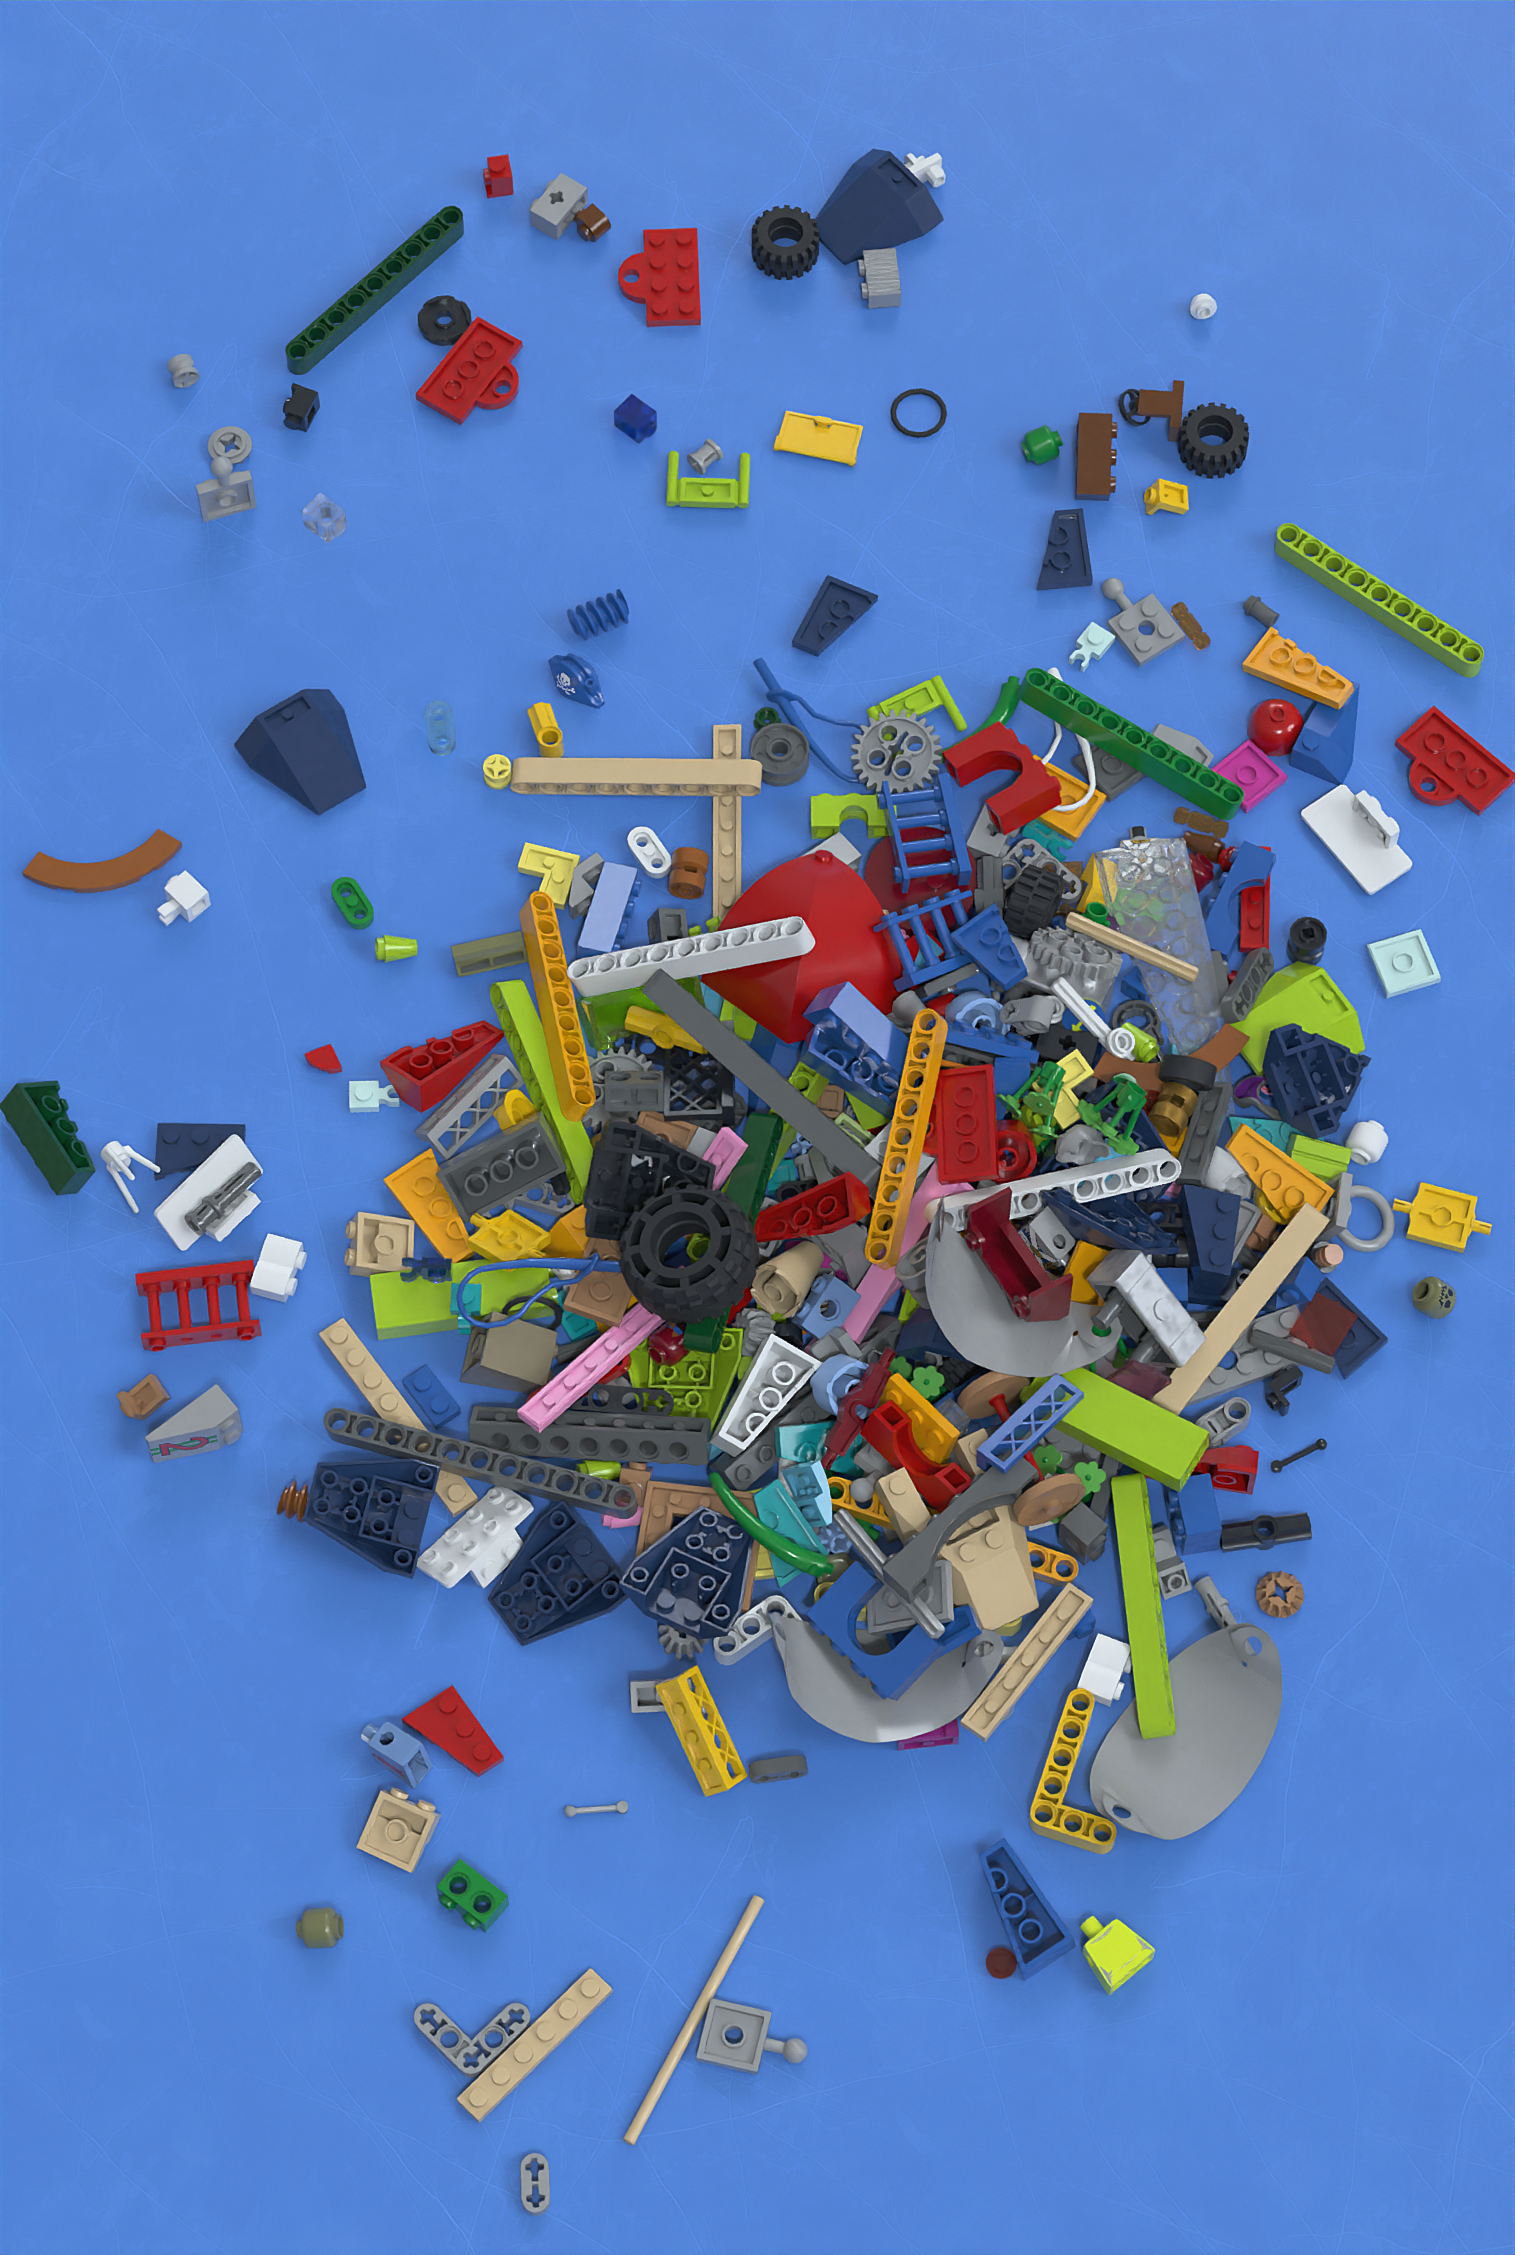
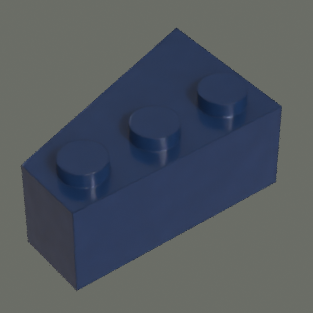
M1183 1184L1177 1197V1202L1182 1213L1183 1231L1186 1233L1187 1250L1194 1284L1224 1289L1231 1274L1241 1195Z

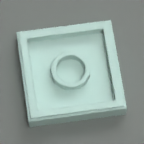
M1421 929L1375 942L1366 947L1386 998L1440 983L1441 976Z

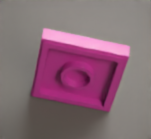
M1249 739L1211 769L1242 788L1245 797L1240 809L1246 814L1284 784L1288 778Z

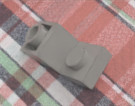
M1157 724L1151 733L1206 767L1209 766L1214 757L1196 737L1165 725Z
M597 852L574 868L569 898V915L572 920L580 915L585 916L588 914L595 893L589 884L598 882L604 865L603 858Z
M1163 1525L1153 1529L1159 1588L1162 1598L1166 1600L1192 1590L1185 1563L1176 1554L1169 1528Z

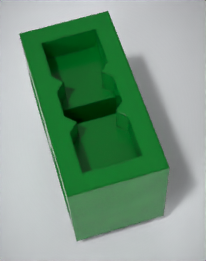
M461 1859L457 1861L436 1886L439 1896L438 1901L449 1911L456 1909L463 1915L462 1920L474 1930L480 1928L485 1933L509 1905L508 1896ZM461 1883L466 1885L467 1889L462 1894H454L450 1891L452 1886ZM480 1902H487L491 1905V1908L485 1913H479L474 1909Z

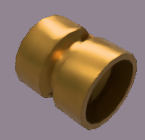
M1167 1082L1163 1086L1148 1118L1158 1133L1167 1137H1179L1188 1123V1117L1192 1115L1198 1103V1097L1193 1090L1183 1084Z

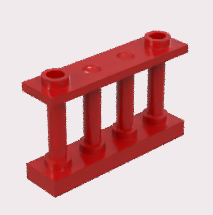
M253 1260L135 1274L139 1296L144 1295L147 1297L150 1332L141 1333L144 1350L160 1352L167 1347L232 1339L249 1341L257 1336H262L259 1319L251 1320L247 1285L251 1283L255 1270ZM233 1285L236 1287L239 1322L221 1324L218 1288L220 1286ZM203 1288L206 1290L209 1325L192 1327L188 1292L193 1289ZM174 1292L177 1294L180 1329L162 1331L159 1296L162 1293Z

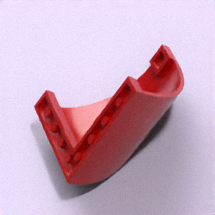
M818 850L816 853L790 860L765 874L735 902L717 930L718 932L798 916L804 920L815 938V945L812 950L799 956L702 974L701 977L702 983L787 1044L805 1040L806 1034L815 1026L802 1015L822 989L848 981L883 1015H888L892 1012L893 1002L903 994V990L897 992L893 981L902 978L899 956L887 928L878 932L873 930L874 926L882 923L880 918L885 916L878 900L863 879L852 868L827 850Z

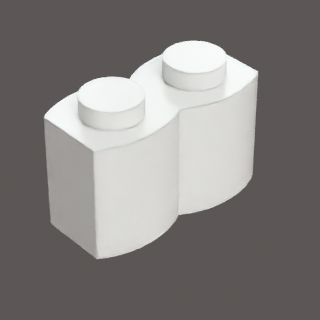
M268 1233L250 1283L252 1294L284 1303L289 1295H294L298 1281L294 1277L298 1269H303L307 1257L302 1242Z
M1098 1633L1077 1689L1083 1688L1090 1691L1096 1702L1109 1707L1113 1699L1119 1701L1125 1683L1120 1682L1123 1673H1130L1132 1669L1130 1645Z

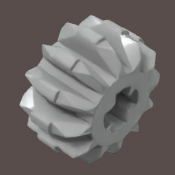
M744 1308L742 1313H737L736 1322L731 1323L733 1328L744 1329L742 1357L755 1356L761 1342L771 1333L776 1334L773 1331L775 1321L771 1320V1314L759 1309Z
M660 1625L658 1629L662 1635L659 1638V1644L666 1646L665 1654L670 1655L676 1652V1660L678 1661L681 1660L682 1654H687V1658L691 1661L693 1659V1651L702 1655L704 1652L702 1645L709 1643V1639L698 1640L687 1634L686 1638H680L679 1634L682 1635V1632L668 1625Z

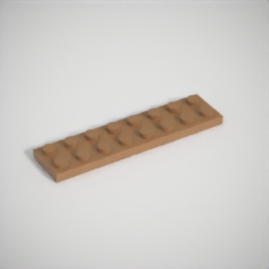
M641 1111L636 1122L637 1125L687 1150L698 1127L684 1121L664 1122V1114L656 1111ZM590 1237L582 1259H587L591 1254L598 1253L599 1260L619 1261L621 1259L620 1240L613 1241ZM577 1270L574 1278L577 1277L580 1270ZM592 1271L580 1282L571 1284L563 1310L611 1327H618L619 1329L632 1297V1292L628 1288L622 1273Z

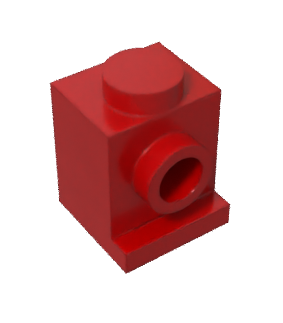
M508 154L487 157L488 168L483 169L487 199L514 195L513 176Z

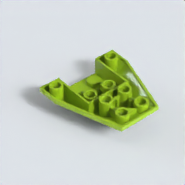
M1300 961L1276 972L1269 979L1244 1021L1229 1024L1250 1037L1240 1053L1257 1075L1265 1074L1262 1065L1270 1032L1292 1023L1302 1026V1030L1309 1034L1317 1033L1350 1048V1052L1356 1055L1364 1052L1366 1049L1357 1011L1324 968Z
M725 1328L719 1350L716 1354L691 1351L685 1358L671 1367L658 1365L649 1356L647 1350L649 1335L629 1353L632 1364L628 1373L632 1387L667 1391L674 1400L673 1411L668 1416L710 1418L712 1436L742 1360L744 1329ZM634 1393L638 1406L640 1400L639 1397ZM643 1394L644 1406L642 1411L648 1412L647 1405L656 1406L657 1412H663L664 1407H669V1402L664 1400V1396H659L657 1401H649L648 1397L650 1394Z

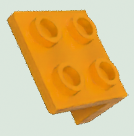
M1082 1240L1078 1241L1063 1274L1064 1276L1071 1273L1073 1276L1071 1301L1101 1307L1104 1305L1105 1302L1087 1278L1109 1254V1251Z

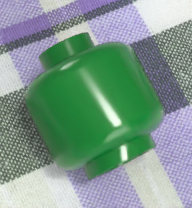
M1043 425L1025 433L1024 441L1021 442L1028 462L1033 461L1036 465H1042L1059 457L1060 450L1058 447L1063 446L1058 430L1052 432L1049 426Z

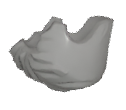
M1077 1124L1058 1137L1055 1158L1061 1163L1074 1162L1078 1166L1094 1163L1095 1159L1099 1156L1107 1158L1110 1154V1148L1095 1128L1086 1124Z

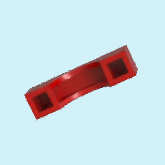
M892 1399L870 1414L860 1434L896 1470L905 1467L916 1490L940 1514L948 1508L949 1502L955 1495L963 1494L970 1487L972 1479L955 1462L939 1464L924 1455L913 1437L912 1419Z

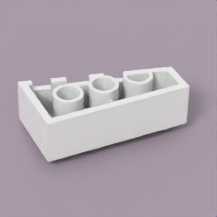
M771 1333L761 1342L709 1443L736 1457L746 1449L771 1419L806 1383L811 1375L821 1366L822 1362Z

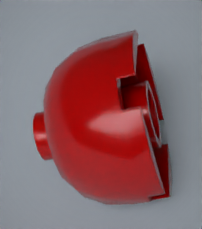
M1271 699L1262 702L1254 709L1248 721L1247 736L1260 750H1263L1265 755L1281 757L1292 752L1304 727V721L1300 711L1292 703L1283 699Z

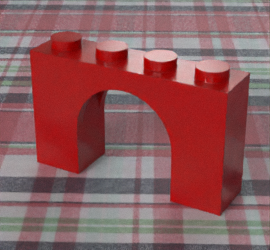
M1000 721L942 753L947 773L961 788L996 770H1012L1021 774L1020 778L1013 785L985 800L990 821L1004 836L1062 804L1060 796L1062 787L1059 780L1054 775L1050 776L1042 761H1036L1026 744L1021 745L1014 731L1011 728L1007 729Z

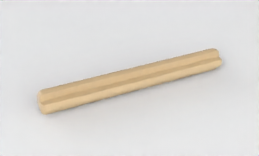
M1070 912L1066 919L1065 925L1068 928L1090 936L1097 941L1189 982H1194L1199 974L1197 967L1079 914Z

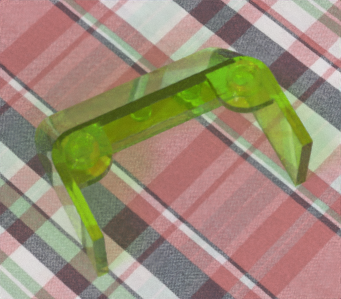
M699 976L676 979L682 987L705 1006ZM645 986L575 999L577 1012L589 1045L597 1049V1051L613 1048V1042L619 1038L638 1034L637 1032L625 1029L627 1012L632 1005L661 1014L665 1012L641 991Z

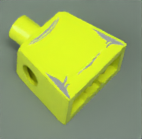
M1091 1916L1080 1926V1929L1090 1939L1083 1946L1082 1954L1109 1996L1154 1958L1155 1949L1118 1919L1113 1920L1104 1928L1094 1916Z

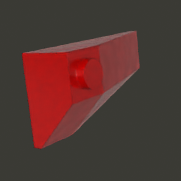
M482 1020L453 1030L452 1036L437 1040L435 1037L427 1039L426 1045L414 1049L410 1045L403 1047L380 1061V1067L401 1100L423 1113L442 1101L504 1037V1032Z
M848 1171L761 1211L754 1228L757 1243L834 1233L854 1224L871 1212L869 1189L855 1175Z

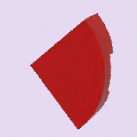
M331 1043L304 1054L307 1063L313 1068L330 1074L342 1072L341 1064Z

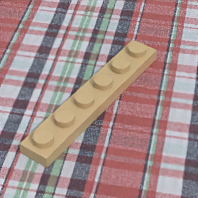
M1068 1582L962 1718L960 1725L986 1742L1092 1606L1093 1598Z
M590 1968L457 2098V2102L480 2123L613 1993V1989Z

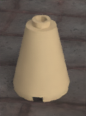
M803 1241L755 1269L757 1274L752 1283L753 1288L750 1291L758 1305L772 1315L775 1312L784 1314L782 1316L784 1318L794 1315L800 1309L824 1261L820 1247L810 1241Z

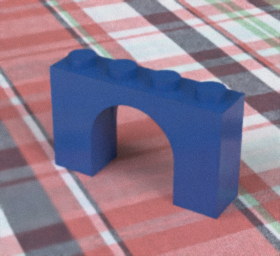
M855 1561L806 1614L813 1620L810 1623L811 1627L821 1636L826 1634L833 1641L830 1646L840 1656L844 1657L847 1655L854 1662L851 1665L852 1669L862 1678L867 1676L874 1683L872 1689L884 1700L888 1697L897 1701L947 1647L939 1639L930 1638L921 1626L917 1624L892 1651L883 1655L867 1653L861 1647L856 1636L857 1617L863 1607L885 1584L864 1563Z

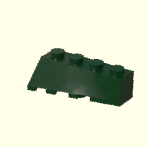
M58 1081L17 1083L0 1103L1 1111L55 1194H77L96 1170L84 1142L77 1139L76 1132L78 1128L75 1121H70L66 1111L69 1107L65 1099H60L58 1091L61 1088Z

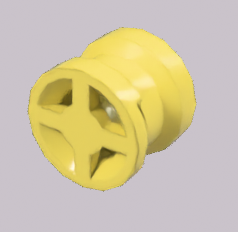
M494 754L489 756L483 764L484 781L492 789H503L511 783V763L504 755Z

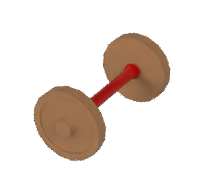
M992 1371L969 1384L958 1397L957 1405L962 1415L967 1419H981L998 1414L1004 1424L1012 1416L1008 1407L1020 1399L1023 1388L1029 1386L1030 1381L1028 1377ZM1029 1450L1023 1456L1024 1459L1038 1470L1039 1483L1025 1491L1014 1503L1013 1514L1018 1523L1022 1526H1035L1049 1522L1065 1514L1081 1501L1085 1495L1086 1487L1078 1475L1065 1473L1045 1480L1031 1451Z

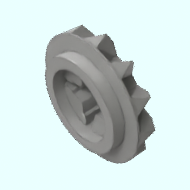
M222 427L216 430L209 438L208 451L211 459L224 456L233 465L238 462L242 464L246 457H250L252 448L251 438L246 431L239 427ZM232 443H234L236 450L230 449L229 452L226 453L225 445L230 446Z

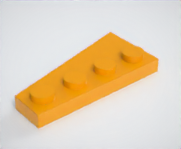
M1272 626L1242 663L1243 671L1338 710L1341 709L1354 691L1352 682L1329 666H1322L1317 662L1316 657L1309 652L1307 654L1297 648L1296 643L1289 638L1286 640L1282 638Z
M1240 1123L1225 1145V1149L1287 1225L1306 1202L1321 1212L1335 1191L1246 1124Z
M432 1148L384 1178V1185L408 1216L415 1221V1225L446 1264L465 1262L475 1255V1251L468 1248L467 1239L469 1235L455 1205L436 1174L439 1166Z

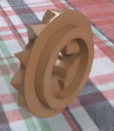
M1282 1570L1275 1573L1269 1572L1264 1578L1260 1579L1256 1588V1600L1259 1607L1266 1614L1275 1618H1286L1294 1615L1301 1608L1305 1595L1302 1583L1295 1578L1294 1574L1290 1575ZM1275 1584L1281 1590H1289L1285 1594V1602L1279 1596L1271 1597L1275 1594Z

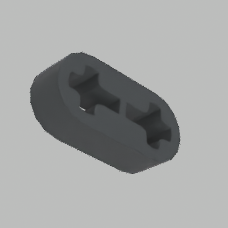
M800 1755L760 1760L748 1766L751 1782L758 1784L796 1779L808 1774L806 1757Z

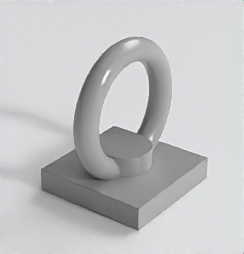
M1342 1171L1326 1183L1335 1190L1321 1210V1213L1330 1221L1315 1241L1328 1242L1337 1235L1343 1243L1356 1251L1374 1252L1380 1250L1387 1245L1393 1236L1395 1228L1393 1211L1387 1200L1379 1192L1363 1185L1352 1186L1353 1174ZM1351 1198H1366L1379 1209L1383 1219V1228L1380 1235L1374 1240H1360L1347 1230V1222L1352 1210Z

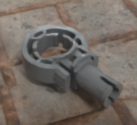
M1132 1000L1123 1003L1116 1009L1112 1018V1030L1118 1028L1117 1024L1120 1019L1121 1027L1127 1019L1135 1016L1144 1017L1146 1013L1149 1025L1142 1031L1157 1039L1159 1046L1164 1044L1165 1040L1161 1033V1015L1154 1005L1143 1000ZM1161 1049L1148 1063L1162 1062L1164 1055Z

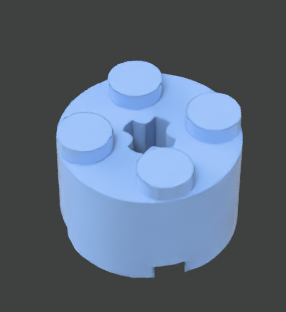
M981 991L965 992L956 997L945 1008V1020L953 1023L954 1019H961L971 1023L970 1026L980 1029L981 1025L993 1027L998 1030L997 1033L1007 1035L1011 1024H1004L1000 1020L999 1016L1003 1005Z
M843 1354L827 1359L821 1364L810 1380L817 1404L826 1412L837 1416L843 1397L858 1385L869 1365ZM880 1399L872 1409L857 1405L855 1408L856 1415L860 1419L868 1417L877 1408Z

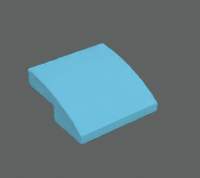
M820 1460L790 1465L781 1470L793 1495L792 1500L811 1528L827 1526L832 1523L830 1489Z

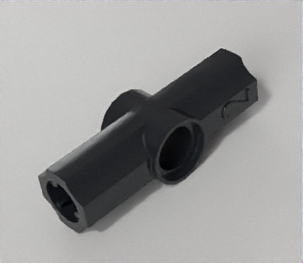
M1307 1512L1278 1517L1261 1515L1252 1521L1221 1525L1222 1533L1219 1544L1222 1553L1252 1548L1268 1550L1278 1544L1311 1540L1310 1518ZM1266 1528L1272 1535L1263 1537L1258 1533V1530Z

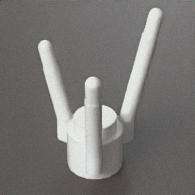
M118 1141L110 1142L101 1151V1158L107 1163L106 1169L112 1174L133 1212L137 1214L139 1209L118 1171H122L130 1180L135 1179L128 1169L131 1162L130 1157L157 1173L161 1169L136 1153L129 1145L122 1147Z

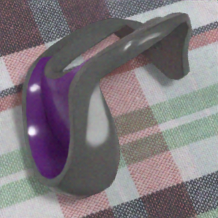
M1265 1074L1246 1077L1235 1086L1232 1098L1238 1107L1248 1108L1255 1105L1270 1118L1277 1121L1283 1120L1279 1110L1266 1105L1260 1098L1261 1088L1269 1084Z

